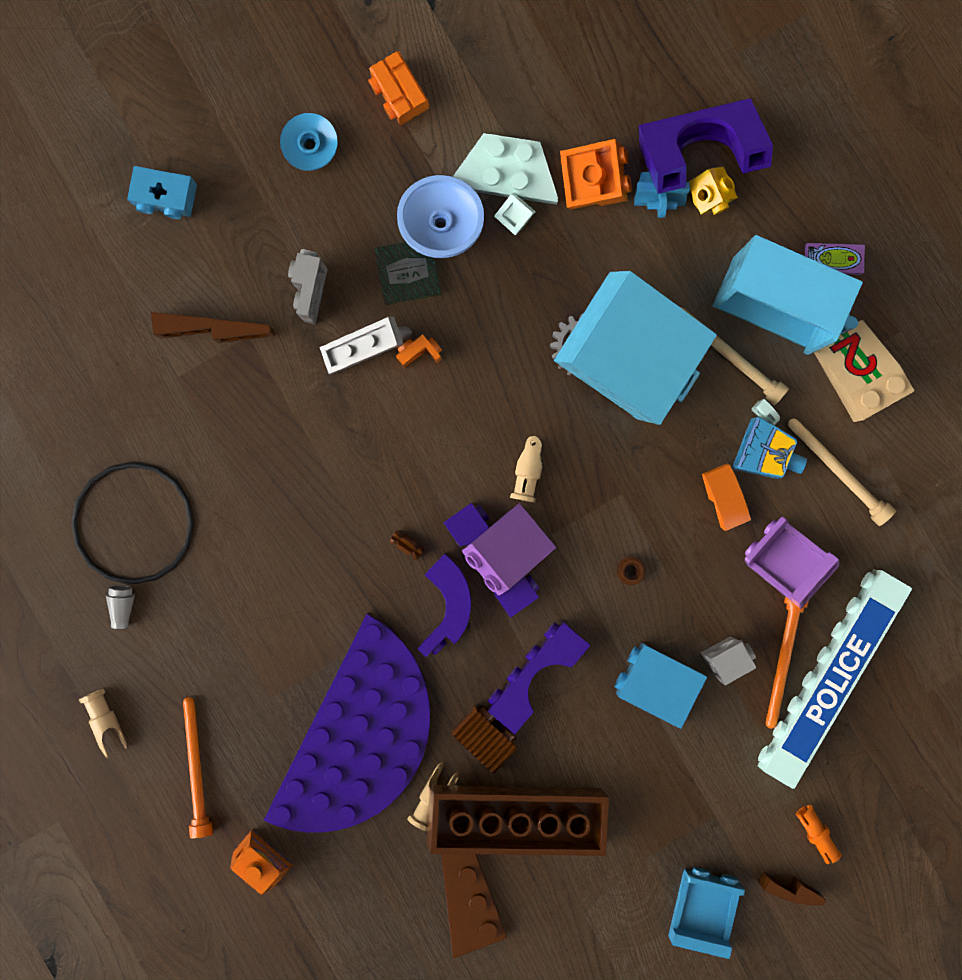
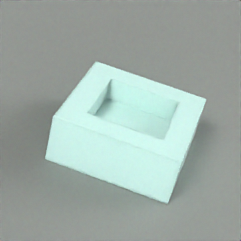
M513 193L494 217L514 235H517L535 214V211Z

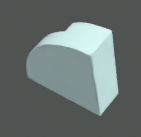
M765 399L758 401L751 408L758 417L774 426L780 420L779 414Z

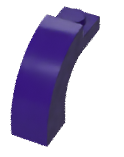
M446 553L425 574L442 592L446 603V613L443 621L418 647V650L425 657L430 652L436 655L446 645V642L443 640L445 637L455 644L463 634L470 616L471 593L467 579L460 567Z

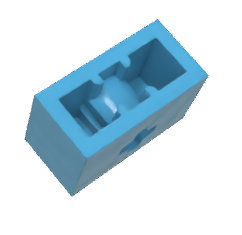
M134 166L127 200L136 207V211L153 214V210L164 212V216L173 219H181V216L191 217L197 183L191 176ZM164 190H165V191L167 192V194H166V195H161V196H160V199H159V198L157 197V195H158V194H163V193H164Z

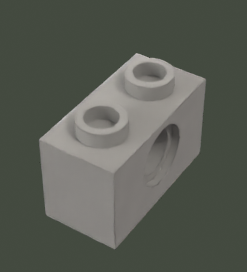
M731 636L701 652L714 678L724 685L756 669L752 661L756 659V656L748 643L744 644L742 640H737Z

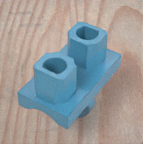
M642 172L636 185L634 206H647V209H657L658 218H665L666 210H676L677 206L686 205L687 194L690 190L689 182H686L685 188L657 194L650 173Z

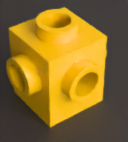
M724 166L708 169L689 181L692 200L696 208L699 209L700 214L713 212V215L722 213L730 208L728 203L738 198L734 190V182L727 175Z

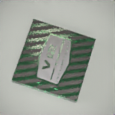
M407 242L374 248L385 306L441 295L434 257L417 252Z

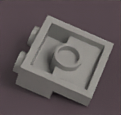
M301 249L300 253H297L296 261L291 260L288 277L292 278L291 282L298 290L295 294L293 308L297 309L296 314L304 322L316 324L328 269L322 259L317 257L318 253Z

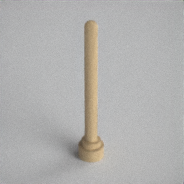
M680 307L681 309H683L684 311H686L688 314H690L686 309H684L683 307ZM718 336L715 337L711 346L764 390L762 393L766 395L765 399L773 406L776 405L789 388L781 381L777 382L768 379Z
M797 419L789 420L788 427L870 509L869 513L872 515L870 518L878 526L886 523L896 513V510L888 502L878 501Z

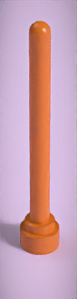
M785 597L784 603L787 604L786 609L789 611L766 718V726L770 729L775 728L778 723L800 613H803L804 608L808 607L807 602L800 609L787 597Z
M186 697L183 700L194 813V818L191 819V824L189 825L190 838H202L213 835V825L209 821V816L205 814L195 701L192 697Z

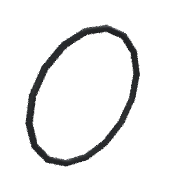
M130 462L109 466L88 481L76 499L71 525L75 546L90 568L108 580L133 585L157 580L177 566L190 546L194 520L190 500L176 479L157 466ZM132 467L154 471L171 482L185 502L189 523L185 544L174 561L155 575L136 579L110 575L95 565L80 543L77 527L81 501L91 486L112 471Z

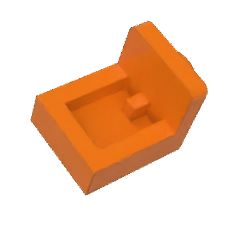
M423 334L414 342L411 339L407 340L397 349L400 353L396 355V358L404 368L426 351L437 363L442 360L438 354L442 351L440 346L432 337L427 340Z

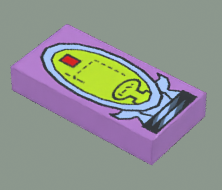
M807 243L805 245V257L846 275L864 274L865 245Z

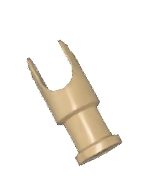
M531 436L527 439L525 449L517 461L515 471L517 480L514 493H511L510 498L532 503L536 501L534 497L536 482L541 477L543 467L540 456L542 443L536 436Z
M103 688L80 698L79 701L84 703L90 716L89 724L103 755L108 758L107 751L102 742L104 731L108 728H113L117 731L125 749H127V743L114 711H110L104 698L105 690Z
M439 763L419 797L421 801L414 814L409 815L407 819L411 824L426 832L430 785H437V779L444 767L443 763ZM455 773L448 783L449 786H455L459 773Z

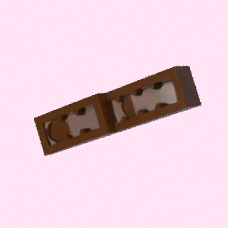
M151 312L153 335L160 339L212 333L214 341L224 343L275 336L274 329L270 325Z

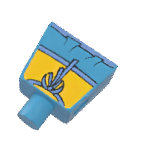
M754 417L750 420L732 469L780 479L784 477L787 469L801 474L806 466L807 458L793 453L797 444L795 438L764 419Z

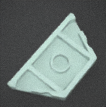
M483 133L453 175L454 178L467 183L477 193L509 197L515 193L522 200L555 205L558 202V196L541 143L538 141Z

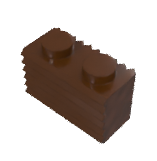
M475 705L452 729L451 734L494 774L518 749L517 744L514 742L517 737L506 726L500 729L493 722L496 718L488 712L486 707L483 706L479 709Z

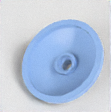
M435 175L415 182L405 191L398 205L397 222L402 237L414 250L429 257L448 258L463 253L476 242L483 228L484 210L479 196L467 183L451 176ZM442 222L445 224V227L438 228L436 224Z

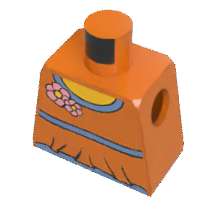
M252 829L233 851L230 868L259 894L263 895L273 889L294 864Z

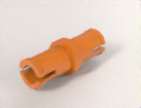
M807 805V809L805 806L797 810L796 816L806 829L809 842L815 844L826 864H830L831 861L835 863L841 858L842 854L829 836V828L822 824L812 805Z

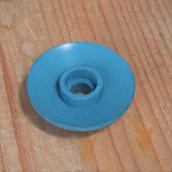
M303 113L293 117L284 126L280 137V146L284 157L292 166L304 171H314L323 168L333 159L337 151L338 139L333 125L326 118L314 113ZM308 141L315 142L313 149L305 147Z

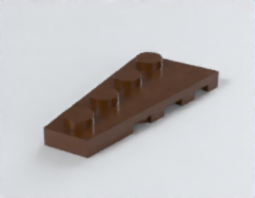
M441 854L453 959L506 939L507 933L477 854Z

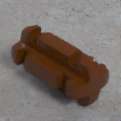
M400 530L395 531L390 538V543H395L398 549L408 556L411 554L413 559L417 560L423 553L424 547L422 545L419 547L418 543L406 534L404 536L400 534Z

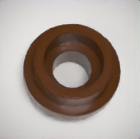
M626 557L617 566V576L624 584L636 585L645 577V565L636 557ZM630 565H633L636 569V573L633 576L626 574V568Z

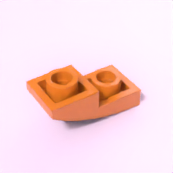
M726 463L702 474L708 498L714 502L720 527L723 530H730L751 520L742 490L730 464Z

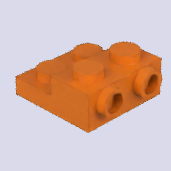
M616 139L560 151L568 209L572 210L596 204L604 206L628 201L627 193L632 192V182L630 176L625 175L624 164H628L629 157L626 147H621V143Z

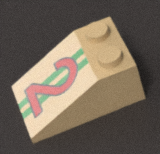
M863 320L858 322L856 328L840 334L836 342L814 352L853 422L865 420L914 392L901 366Z

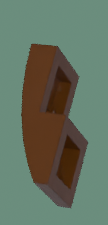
M763 872L758 881L765 891L793 903L815 906L824 905L826 899L819 891L796 877L787 886Z

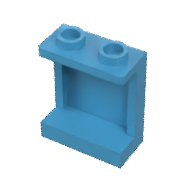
M641 642L639 647L634 646L628 657L627 662L630 665L626 673L621 672L614 686L617 688L616 694L619 698L681 729L707 676Z
M693 867V870L684 869L668 934L672 945L730 959L732 951L729 943L739 896H744L745 893L744 887L738 882L739 879L728 874H721V877L710 875L708 870L699 867Z

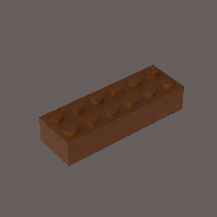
M430 785L426 844L430 854L606 856L609 796L601 788Z

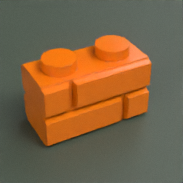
M399 51L369 68L372 77L368 80L376 95L381 93L386 103L383 104V107L391 120L396 118L398 123L403 125L415 116L428 110V99Z

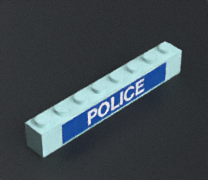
M873 569L872 572H868L860 585L862 587L857 597H853L846 607L847 615L842 622H838L831 633L833 637L828 647H823L817 656L818 664L814 671L808 672L802 682L803 689L801 693L790 701L787 708L789 711L784 721H780L773 731V736L775 737L770 745L765 746L759 754L758 761L760 762L757 766L792 789H795L912 590L911 587L882 570Z

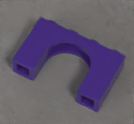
M751 98L639 125V148L657 194L686 187V163L680 151L685 146L696 141L713 140L728 146L732 150L742 173L771 167L773 144Z

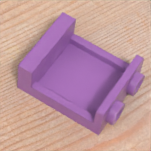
M519 503L463 549L462 552L467 563L472 568L477 569L482 575L486 586L491 591L496 592L497 595H501L514 586L556 547Z
M782 516L778 521L773 520L764 531L766 535L759 543L755 541L749 546L745 552V562L748 567L802 609L839 567V559L830 552L827 554L792 527L788 520Z

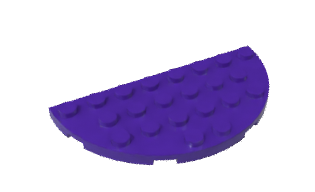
M366 614L263 821L281 828L300 832H329L352 827L370 819L389 806L403 792L416 773L425 752L430 728V702L426 682L420 666L410 649L407 648L391 628L374 616Z

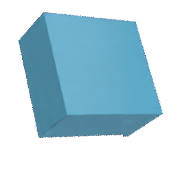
M755 235L733 257L712 307L805 347L803 353L809 355L836 342L840 334H844L857 327L858 320L850 316L849 313L863 282Z
M609 272L554 361L633 415L634 418L660 425L674 402L682 403L700 375L696 368L717 334L633 272Z

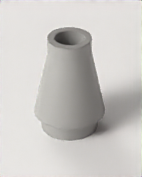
M128 585L110 586L108 593L105 595L111 628H128L135 593H132V587Z

